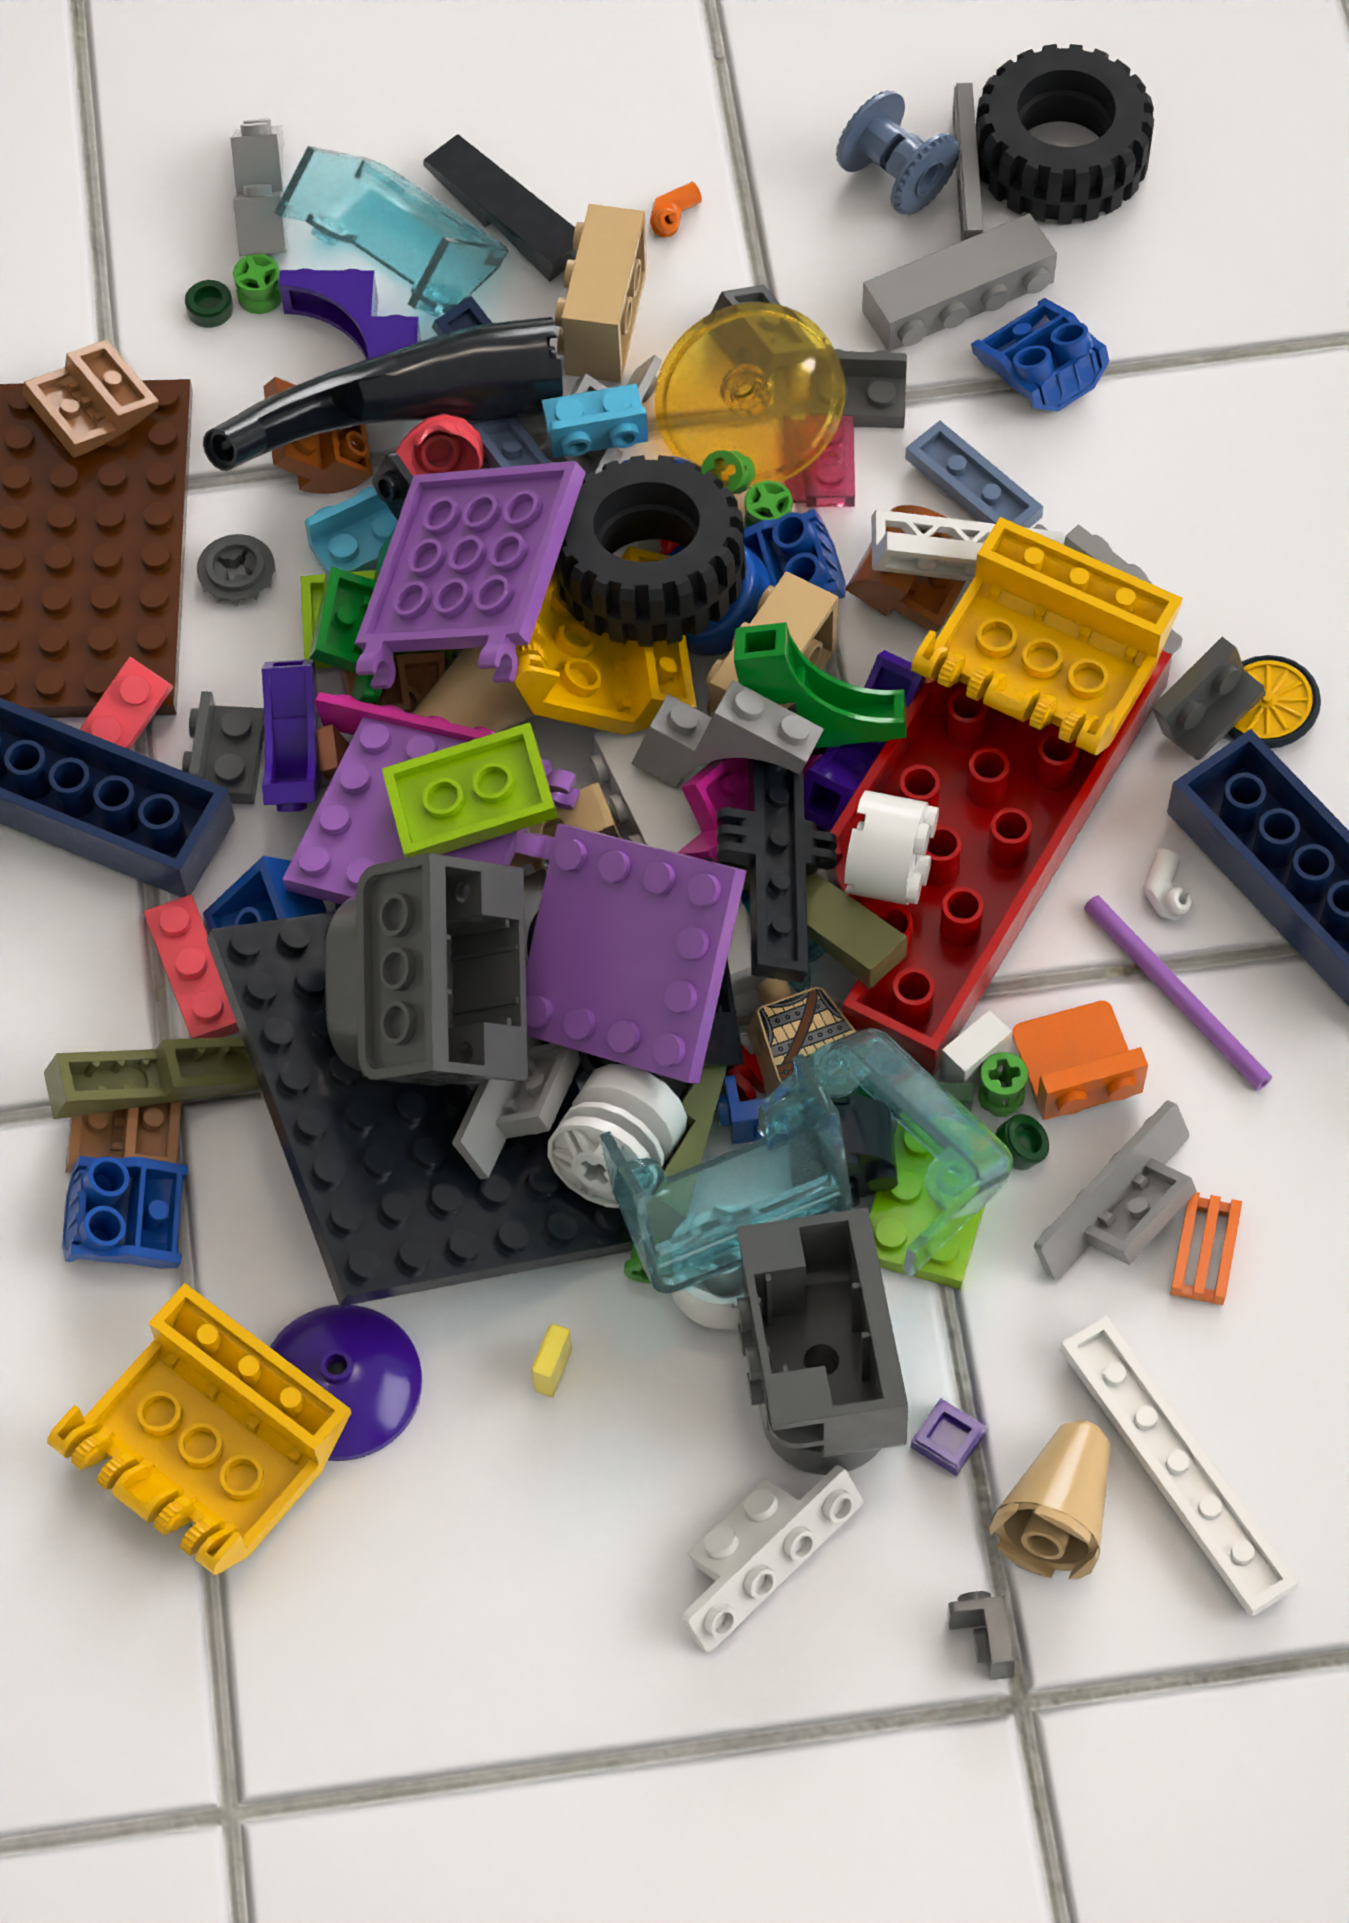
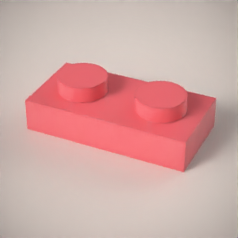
M129 657L79 729L130 750L174 687L147 667Z

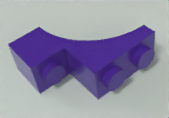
M308 268L280 270L279 289L284 314L307 316L334 326L346 334L358 346L366 360L421 341L418 317L402 315L377 316L378 294L374 270H312Z
M884 650L877 655L864 688L876 690L904 689L908 709L921 686L925 683L926 678L911 671V662ZM887 741L829 747L821 758L808 769L804 780L805 820L812 821L817 826L831 831Z
M302 659L265 662L261 668L265 723V767L262 783L263 804L276 805L278 812L302 811L307 809V802H315L321 787V773L316 742V729L320 716L314 703L318 694L315 660Z

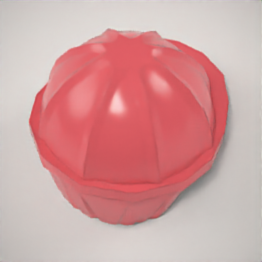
M448 414L431 416L420 422L402 439L395 451L413 476L482 469L485 456L480 433L464 418Z

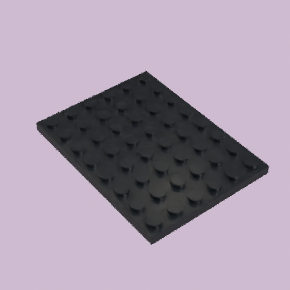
M335 912L211 929L207 938L208 946L340 1307L632 1251L633 1233L629 1231L631 1219L629 1218L630 1212L628 1208H610L586 1200L568 1188L554 1172L548 1158V1140L559 1126L567 1111L572 1107L574 1099L580 1092L574 1078L550 1131L507 1138L489 1178L479 1179L452 1144L479 1084L431 1086L369 1079L360 1076V1071L346 1065L335 1052L327 1030L325 994V941L330 921Z

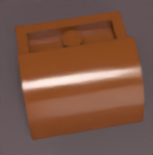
M274 377L263 386L264 397L266 399L296 385ZM366 424L318 433L271 450L273 465L297 474L299 490L318 494L342 492L362 484L373 476Z
M901 505L890 510L892 512L947 518L933 510L915 505ZM886 527V532L906 534L901 528ZM936 532L932 536L938 538L952 539V537L949 534ZM871 541L845 590L885 616L894 609L927 631L937 632L945 622L966 581L872 570Z

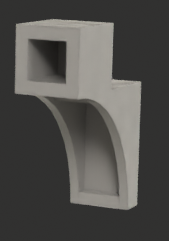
M270 118L244 120V124L240 125L241 129H236L231 136L236 196L233 201L239 256L256 253H286L289 246L283 182L284 139L282 125L271 126Z
M732 680L713 717L668 694L649 726L631 764L675 788L685 775L694 768L707 762L725 758L761 760L787 768L800 775L824 729Z

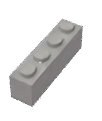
M1029 213L863 282L862 312L887 351L895 350L904 345L911 346L937 331L957 327L966 319L987 310H997L1013 299L1028 293L1033 294L1042 291L1049 284L1054 283L1057 252Z

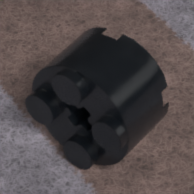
M849 1096V1105L832 1106L831 1097H824L806 1102L790 1112L788 1116L787 1146L792 1193L828 1200V1206L833 1209H851L859 1205L861 1197L897 1187L898 1177L893 1122L887 1105L869 1097Z

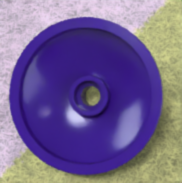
M357 1305L321 1307L292 1321L277 1335L270 1345L271 1349L351 1409L352 1413L328 1461L359 1459L383 1449L406 1429L416 1413L423 1383L417 1351L406 1332L392 1319L378 1311ZM342 1362L347 1365L345 1371L341 1374L334 1375L328 1372V1368L333 1363Z

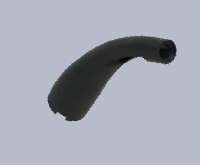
M552 317L470 326L428 338L328 372L270 396L207 431L203 437L205 455L214 467L222 471H229L291 442L318 433L362 424L390 421H422L439 414L457 416L465 420H489L543 415L542 400L563 396L561 359H557L555 347L550 346V338H557L554 320Z

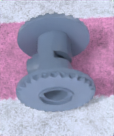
M881 91L878 95L875 94L871 99H868L864 105H861L848 121L838 140L836 160L839 166L847 172L859 171L875 162L896 179L891 192V205L893 209L903 215L914 214L925 205L927 206L942 191L944 185L947 184L948 179L953 174V170L956 168L960 145L957 139L950 133H940L923 142L918 135L905 131L900 127L905 112L903 97L894 91Z

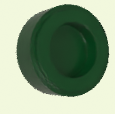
M200 281L191 286L185 295L188 317L198 326L205 328L220 326L233 313L234 307L231 292L225 284L219 281Z
M1014 1115L1002 1123L996 1130L995 1145L1001 1158L1015 1169L1028 1170L1043 1161L1048 1155L1049 1139L1043 1126L1029 1115Z

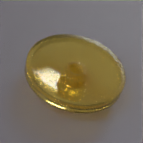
M749 302L732 305L715 311L695 323L677 340L662 364L655 388L656 421L664 442L674 456L687 459L702 467L706 457L715 451H739L744 456L749 457L755 466V478L751 482L750 487L758 482L767 480L780 483L809 466L823 452L836 432L845 403L843 369L829 339L805 315L786 306L774 303ZM728 465L725 471H721L722 480H729V476L736 473L735 466Z

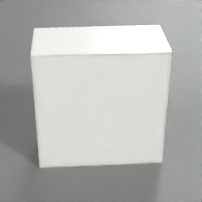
M988 1010L942 1049L939 1079L944 1083L973 1084V1090L982 1083L980 1078L981 1067L984 1061L991 1055L999 1052L1010 1053L1013 1031L991 1010Z

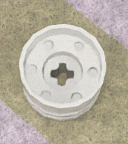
M607 1064L592 1072L574 1099L572 1107H570L560 1121L559 1126L548 1140V1158L554 1172L568 1188L586 1200L605 1207L626 1209L640 1204L650 1192L655 1180L663 1170V1165L673 1154L686 1132L687 1115L681 1100L666 1083L651 1073L625 1064Z

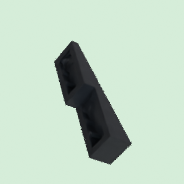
M459 134L455 135L424 159L423 166L485 228L492 223L549 282L565 270L568 259L575 260L577 251L573 249L575 227Z

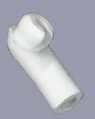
M1159 849L1153 859L1143 891L1159 916L1168 920H1178L1190 910L1192 904L1189 893L1182 896V888H1176L1172 883L1180 863L1179 855L1168 849Z

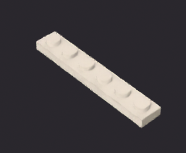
M1107 1315L1061 1342V1353L1249 1617H1253L1296 1590L1299 1581Z

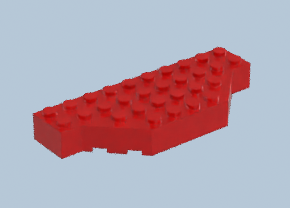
M1162 650L1153 673L1111 745L1098 755L1076 747L1077 738L1070 743L1059 739L1060 727L1052 723L1039 730L1029 725L1030 718L1022 722L984 705V697L978 701L967 697V684L960 681L949 688L937 683L938 681L925 683L921 686L907 709V738L891 739L886 742L830 833L835 834L837 837V848L834 851L837 853L838 864L835 868L825 871L829 882L845 893L848 885L844 884L848 847L852 828L856 829L859 821L864 822L865 814L856 813L865 790L928 802L929 806L939 807L934 837L929 838L925 854L931 856L929 876L926 886L921 888L917 904L909 903L908 905L847 894L907 936L906 957L870 990L857 980L842 1004L843 1015L867 1046L934 1078L941 1065L942 1049L959 1036L1151 714L1152 706L1159 700L1167 687L1172 654Z

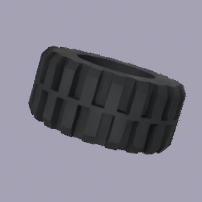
M1057 44L1044 45L1042 51L1034 53L1033 49L1020 53L1017 55L1015 63L1010 59L999 67L996 75L990 77L983 87L982 96L978 101L976 117L979 176L986 185L989 184L988 191L1000 202L1004 199L1007 200V207L1019 215L1024 211L1030 213L1035 221L1045 223L1046 218L1058 220V224H1071L1072 219L1082 218L1083 223L1095 220L1099 217V212L1104 211L1107 215L1121 207L1122 199L1124 201L1129 200L1137 192L1139 183L1144 180L1148 170L1155 119L1153 118L1154 106L1151 97L1146 93V86L1136 74L1130 76L1131 69L1119 59L1115 62L1109 60L1108 53L1096 48L1093 52L1083 50V45L1070 44L1069 48H1057ZM1062 121L1084 126L1094 132L1099 138L1081 146L1061 147L1045 143L1035 138L1028 131L1044 123Z
M645 455L630 457V462L619 464L615 460L604 464L602 471L598 474L591 471L584 477L555 565L557 589L560 598L566 603L567 610L574 619L579 622L584 621L585 628L599 636L604 632L609 634V639L613 642L626 645L627 640L638 641L639 647H653V642L666 640L667 645L681 642L683 640L682 636L691 633L694 637L709 628V621L712 620L717 623L730 610L729 604L732 605L736 602L742 591V581L745 579L746 561L742 512L738 509V501L728 488H723V482L711 472L707 471L705 474H702L701 467L686 460L683 464L675 463L674 458L670 456L658 455V460H645ZM648 539L667 540L686 547L669 558L652 562L629 561L613 555L614 552L623 546Z

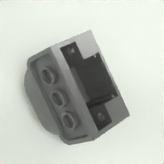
M425 853L375 864L368 867L362 873L357 884L356 895L345 901L333 915L325 941L326 1024L332 1046L341 1061L360 1071V1076L382 1081L431 1086L447 1084L473 1085L483 1083L486 1079L514 1082L528 1081L524 868Z
M868 1207L737 1227L743 1264L742 1282L745 1297L737 1298L740 1321L738 1323L742 1355L747 1358L749 1371L747 1372V1383L751 1405H759L765 1435L775 1452L787 1463L800 1470L813 1474L827 1475L837 1465L849 1472L869 1462L882 1448L906 1445L908 1402Z

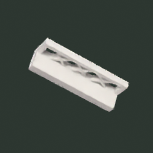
M875 510L871 516L872 570L972 582L975 577L977 553L984 544L979 541L988 537L995 524ZM886 527L901 528L906 534L886 532ZM1027 528L1064 545V532ZM936 532L949 534L952 537V539L938 538L932 536Z

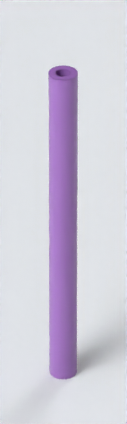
M1099 895L1087 902L1084 910L1257 1091L1264 1088L1271 1081L1272 1075Z

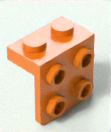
M1096 1001L1020 1022L1013 1027L1012 1039L1019 1057L1025 1062L1028 1069V1082L1043 1120L1074 1114L1086 1108L1111 1101L1124 1100L1133 1095L1143 1093L1148 1070L1147 1060L1141 1047L1132 1050L1128 1049L1112 1006L1108 1002Z

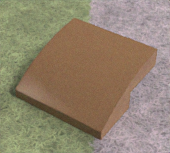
M108 339L66 353L64 368L24 381L22 396L73 458L90 452L133 428L155 411L159 404L158 399Z
M182 1101L70 1117L65 1172L72 1173L73 1164L79 1156L95 1158L142 1157L177 1163Z

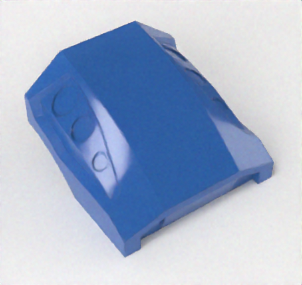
M1047 298L1038 301L1036 307L981 341L978 339L971 343L973 354L978 360L995 371L1012 388L1029 399L1032 407L1055 412L1060 411L1093 390L1110 361L1106 345L1096 339L1088 331V327L1081 323L1072 312Z
M814 509L801 514L796 512L787 513L779 519L762 520L744 529V544L761 559L768 571L772 586L775 587L787 571L838 596L839 599L845 597L847 585L835 545L821 516Z
M79 1156L73 1164L65 1201L62 1236L65 1262L81 1259L135 1264L159 1269L178 1268L182 1257L178 1250L181 1199L184 1179L188 1173V1165L142 1157L95 1158Z

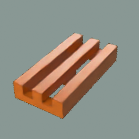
M1196 1192L1186 1204L1170 1295L1224 1305L1242 1201L1232 1199L1231 1203L1222 1202L1219 1196L1210 1195V1199L1199 1197L1200 1193ZM1200 1211L1207 1213L1195 1282L1194 1286L1184 1284L1196 1212ZM1220 1215L1228 1217L1216 1286L1215 1290L1206 1289L1205 1285L1217 1218Z

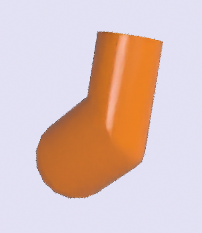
M693 181L655 199L649 221L651 229L655 234L665 238L673 236L679 228L681 213L702 202L700 190Z

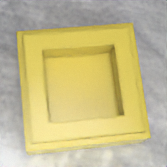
M553 1323L548 1327L531 1368L533 1386L536 1392L551 1397L554 1396L572 1352L570 1329Z

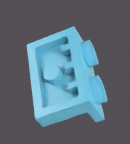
M637 383L542 400V410L553 458L562 456L576 457L591 451L614 447L628 448L636 443L648 442L647 414L645 407L641 404Z
M374 486L364 488L356 496L339 504L323 507L304 521L309 547L325 574H327L332 566L348 572L376 570L379 551L398 522L386 503L379 498Z

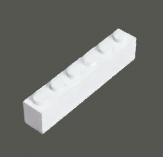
M648 728L627 735L604 730L593 734L595 754L589 756L592 772L599 784L607 783L612 794L608 796L611 811L619 825L626 822L631 836L628 837L629 841L677 853L702 832L681 788L684 785L682 780L675 788L631 764ZM741 899L728 952V964L734 997L756 989L763 980L767 979L751 975L750 916Z

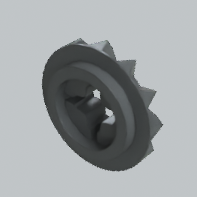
M243 534L227 535L213 541L203 550L197 563V575L203 592L207 591L212 594L217 603L225 599L231 600L236 606H238L240 600L249 597L257 601L260 591L264 588H271L272 576L276 572L274 557L268 546L255 537ZM244 563L246 575L237 574L233 579L229 580L227 568L237 569L240 564L243 565Z

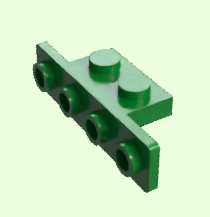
M394 530L379 551L374 580L333 566L327 572L309 659L355 673L352 697L365 703L376 704L382 689H373L370 686L374 674L358 675L356 673L357 660L363 653V650L355 644Z

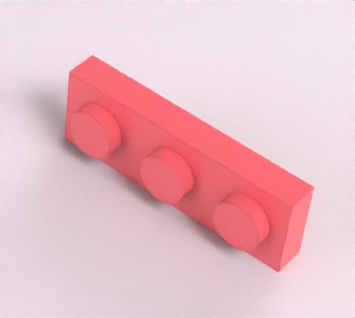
M192 894L143 911L190 1038H219L239 1032L207 943V932Z

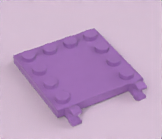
M576 461L414 475L355 644L363 650V653L357 660L356 673L358 675L374 674L370 686L373 689L390 688L395 680L394 652L484 647L479 655L478 666L481 669L496 668L492 679L495 683L513 682L518 669L516 645H529L586 474L582 467Z
M363 717L282 879L286 891L342 905L349 898L356 895L360 876L368 867L405 858L381 768L467 741ZM542 759L554 805L562 809L573 810L580 795L579 789L572 788L576 780V774L561 769L552 771L550 761ZM524 828V829H521V830H518V831L526 832V829H527V828ZM517 831L441 855L510 866L516 853L513 849Z
M557 824L555 837L517 831L514 852L549 860L526 966L527 1036L686 1083H700L747 871L571 825Z

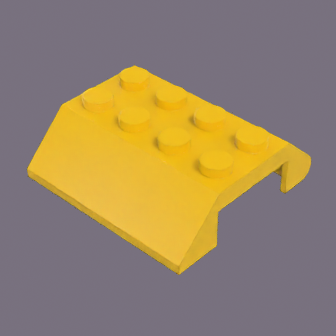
M1000 517L977 553L974 579L937 639L936 632L929 631L915 654L911 671L930 680L938 677L937 683L947 688L959 681L967 684V697L976 701L984 697V705L1024 722L1030 718L1029 725L1039 730L1052 723L1060 727L1059 739L1070 743L1077 738L1076 747L1098 755L1111 745L1153 673L1183 598Z
M628 546L621 558L635 562H652L671 556ZM554 568L529 645H516L518 669L515 685L534 715L627 735L649 728L668 694L697 709L685 635L682 636L683 640L678 643L667 645V641L664 640L653 642V647H639L638 641L627 640L625 645L611 641L609 634L605 632L601 636L585 628L584 621L579 622L568 612L566 603L561 600L557 589Z
M184 1283L149 1321L148 1324L154 1337L150 1345L84 1418L80 1409L74 1405L52 1429L48 1436L47 1444L65 1458L72 1457L71 1463L80 1470L89 1468L109 1458L110 1460L98 1474L97 1483L107 1491L112 1489L114 1497L146 1522L152 1523L155 1521L154 1528L164 1536L191 1522L193 1526L185 1533L181 1540L180 1548L190 1556L197 1553L195 1560L212 1574L218 1575L249 1557L322 1473L352 1412L348 1406Z

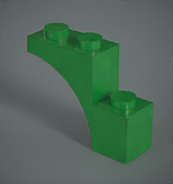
M787 622L736 628L734 665L738 682L777 704L796 703L799 716L824 729L814 748H831L839 745L874 741L884 742L891 739L907 738V703L904 689L876 690L845 683L826 674L801 653L792 639Z

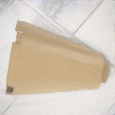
M484 647L464 648L411 713L424 717L439 716L453 724L470 728L485 727L495 733L536 716L517 689L515 679L513 682L495 683L492 679L496 668L481 669L478 666L479 655Z
M1084 1420L1062 1424L994 1513L989 1527L990 1534L997 1533L1000 1538L997 1548L1004 1556L1018 1566L1052 1578L1054 1570L1071 1571L1068 1580L1080 1579L1091 1574L1100 1556L1111 1448L1108 1438L1097 1425Z

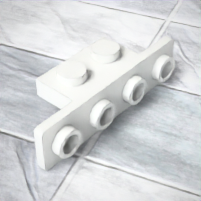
M839 1465L835 1466L800 1501L765 1478L687 1553L694 1566L715 1581L682 1614L683 1621L699 1647L708 1653L713 1651L862 1506L863 1499L847 1470Z

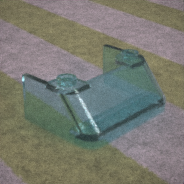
M308 146L274 211L275 214L282 218L307 222L313 226L311 234L327 244L335 246L338 240L352 243L413 286L410 290L412 296L407 304L414 309L423 310L435 317H439L441 313L448 312L472 295L501 267L509 252V249L500 241L386 165L370 158Z
M866 1028L821 1046L759 1104L757 1131L766 1138L789 1116L792 1110L804 1102L815 1090L824 1096L839 1098L849 1095L860 1086L873 1099L887 1105L891 1116L935 1157L926 1172L925 1188L932 1201L943 1210L907 1247L903 1271L911 1278L1006 1185L1011 1175L1013 1158L1009 1148L888 1034L878 1029Z
M803 1053L793 1057L798 1094L780 1099L769 1108L763 1117L761 1125L763 1139L667 1178L658 1161L651 1158H640L627 1162L610 1131L599 1135L612 1192L644 1271L655 1290L662 1293L677 1292L743 1265L737 1236V1227L852 1209L853 1202L839 1111Z

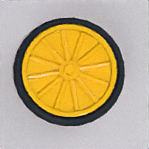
M1263 655L1242 661L1244 670L1264 686L1266 694L1228 732V735L1236 739L1249 729H1252L1270 749L1286 746L1303 737L1314 725L1321 706L1320 690L1310 672L1296 661L1282 656Z

